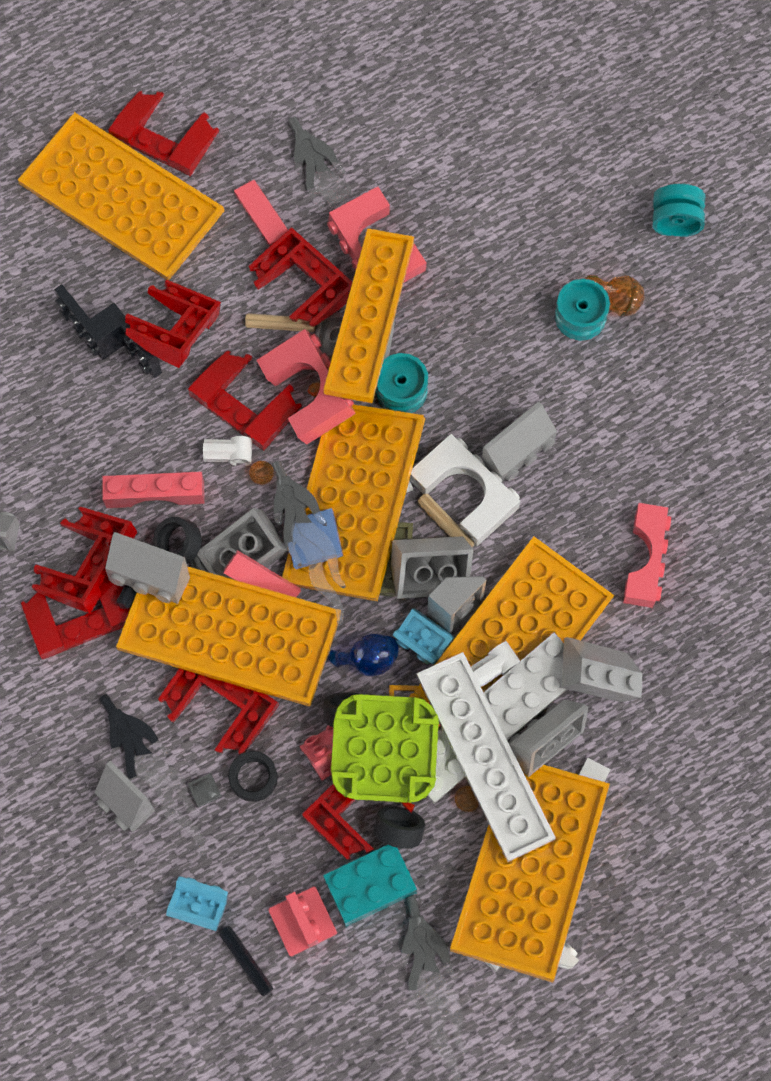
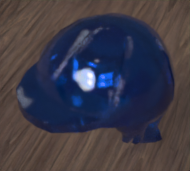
M375 633L362 636V639L354 643L350 652L330 650L328 660L335 667L352 665L361 674L374 677L382 675L391 669L398 657L399 646L396 639Z

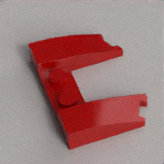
M139 91L108 129L109 134L127 146L191 177L218 134L219 129L211 127L207 122L209 116L203 112L179 144L144 127L163 98L164 93L157 92L156 95L142 94V91Z
M292 227L249 265L250 271H256L258 280L253 281L257 290L280 276L294 264L320 286V289L289 316L293 322H297L298 319L310 322L311 327L321 323L347 304L353 283Z
M165 280L164 286L166 289L159 290L152 285L149 286L147 293L170 310L181 315V318L169 331L127 313L125 323L129 324L130 328H126L125 335L149 353L180 368L189 356L190 349L205 328L209 329L216 321L221 302L172 281Z
M227 350L188 388L189 395L241 435L251 438L252 443L264 451L289 423L288 418L297 413L302 408L301 403H295L291 395L294 392V388L289 384L259 415L254 413L225 391L253 357L249 354H245L244 357L230 355L231 351Z
M80 506L78 509L83 516L77 522L71 523L65 518L60 524L95 541L75 576L36 564L34 572L35 574H41L40 585L33 584L32 588L60 603L91 614L102 595L99 587L107 575L105 567L114 532L134 539L137 530L131 521Z
M106 575L99 587L102 592L100 600L103 608L58 626L55 623L45 595L37 592L27 603L22 601L21 605L42 660L123 628L131 607L129 609H121L116 603L123 586L115 585Z
M179 668L158 698L160 703L166 701L172 712L167 715L169 720L173 723L204 684L241 709V712L214 750L217 753H223L224 749L239 750L238 755L245 753L274 714L279 703L265 693Z
M332 784L302 814L303 818L347 861L351 860L349 856L363 850L366 851V854L373 852L374 848L340 816L355 799L345 797ZM399 802L410 813L414 811L415 804Z

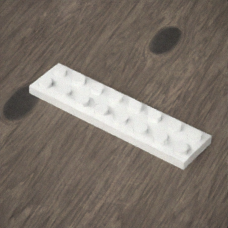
M555 633L550 635L523 658L521 663L516 664L484 692L507 741L567 690L561 688L564 643ZM442 728L438 731L436 782L434 788L428 794L429 799L434 804L466 777Z
M462 652L417 673V678L431 706L438 715L439 723L507 862L555 840L554 833L464 653Z

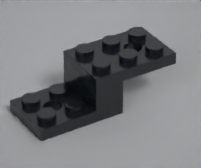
M62 284L54 289L57 296L55 302L60 308L59 313L66 322L71 321L74 326L72 327L74 332L80 339L84 337L88 343V349L94 356L99 355L104 360L124 346L131 357L136 355L140 361L138 364L146 375L150 373L155 379L162 374L158 357L149 353L125 335L126 328H130V325L125 323L126 316L115 303H112L90 319Z

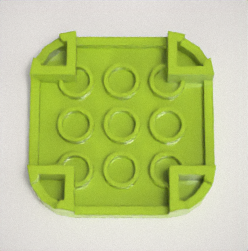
M359 694L352 695L344 700L336 709L333 725L331 777L337 791L345 797L355 800L408 803L420 801L428 796L436 782L439 719L433 707L424 699L416 697Z

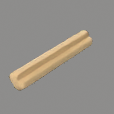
M248 313L245 317V326L247 328L302 331L306 329L308 332H314L316 326L311 327L310 322L298 319L297 322H293L289 316Z
M425 493L418 499V505L449 537L463 536L473 548L474 541L429 494Z

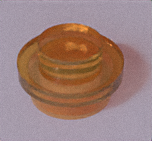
M257 461L250 467L249 475L254 483L265 485L273 479L274 470L270 463Z
M463 786L456 792L455 804L461 811L472 812L477 809L479 802L471 786Z

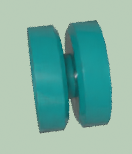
M671 184L657 189L653 195L654 213L652 216V227L655 232L664 236L689 237L701 232L705 226V213L703 211L705 208V193L703 190L689 184Z
M577 279L569 282L562 288L558 295L554 315L556 326L562 334L570 339L579 341L589 340L600 334L605 327L610 307L609 296L603 286L593 280Z
M397 353L390 355L383 360L375 394L378 403L387 410L407 413L416 412L423 406L427 398L428 372L426 366L419 358L411 354Z

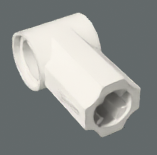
M235 436L230 440L204 439V462H229L235 466L236 463H245V466L251 464V438Z
M505 641L492 649L488 656L471 666V669L480 687H482L500 674L505 675L516 664L521 663L508 642Z

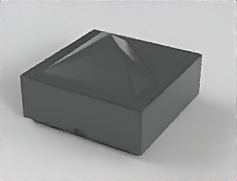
M211 773L188 783L198 808L222 798Z

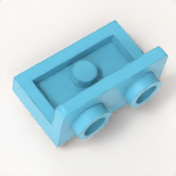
M415 608L410 611L400 628L393 633V636L397 638L396 642L401 647L408 650L411 648L417 653V658L426 664H435L455 638Z
M179 876L176 881V889L167 908L166 916L216 931L227 904L228 892L218 886H209L193 878Z

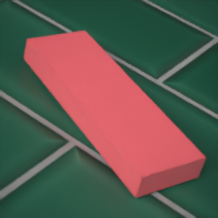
M255 180L234 190L236 197L269 246L288 231Z
M238 550L224 568V574L240 582L292 597H297L301 592L298 586Z

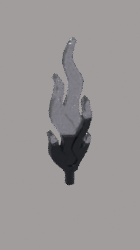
M104 694L99 698V701L109 714L110 746L114 758L118 762L121 761V746L123 745L129 780L149 801L151 800L150 796L141 785L140 778L150 785L160 801L166 819L192 836L198 845L201 857H204L205 842L200 830L183 816L172 797L171 789L179 794L188 812L196 817L201 816V813L192 805L183 777L172 765L147 749L143 739L150 741L156 750L164 755L169 754L168 750L161 744L155 732L148 724L117 709L108 694Z

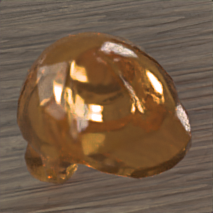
M588 275L584 278L593 280L603 286L609 296V310L619 316L635 314L644 303L645 292L638 280L629 275L614 277L609 282L603 281L597 275Z

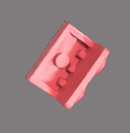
M327 726L318 735L310 736L300 746V749L307 756L322 781L331 775L333 727Z
M312 887L297 895L293 892L286 896L287 900L269 908V913L291 957L337 934L316 887Z

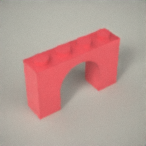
M378 186L329 212L328 228L333 235L337 234L339 237L340 247L345 254L349 253L355 271L362 250L358 239L360 233L367 226L389 215L390 204ZM415 244L412 248L404 282L426 270L427 263Z
M306 329L257 359V362L266 379L274 386L279 385L303 370L318 372L320 390L317 397L308 406L288 418L297 437L305 444H309L356 413L352 408L353 400L324 394L323 389L331 359L320 350L319 347L322 346V343L315 333L311 335Z

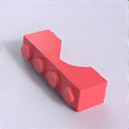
M202 472L103 476V501L106 508L132 507L137 503L153 500L169 501L178 505L205 504L204 478Z
M638 503L633 533L639 536L647 545L649 562L642 569L628 574L623 603L653 608L655 602L660 601L662 587L658 586L659 577L663 578L665 563H661L662 554H666L668 540L664 539L665 531H669L671 525V516H667L668 507Z

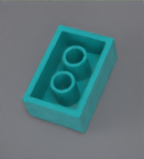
M386 845L323 875L324 881L346 927L417 893L415 883L398 848Z

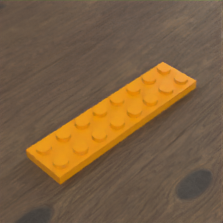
M367 228L323 389L325 395L373 403L414 245V236Z

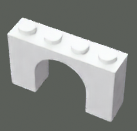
M450 434L412 468L410 481L423 494H428L448 476L465 474L475 478L482 486L485 497L482 503L460 523V528L474 541V545L477 547L519 509L520 497L512 488L508 489L501 483V477L494 471L490 472L485 467L484 461L477 454L473 455L467 450L468 446L461 438L456 439Z

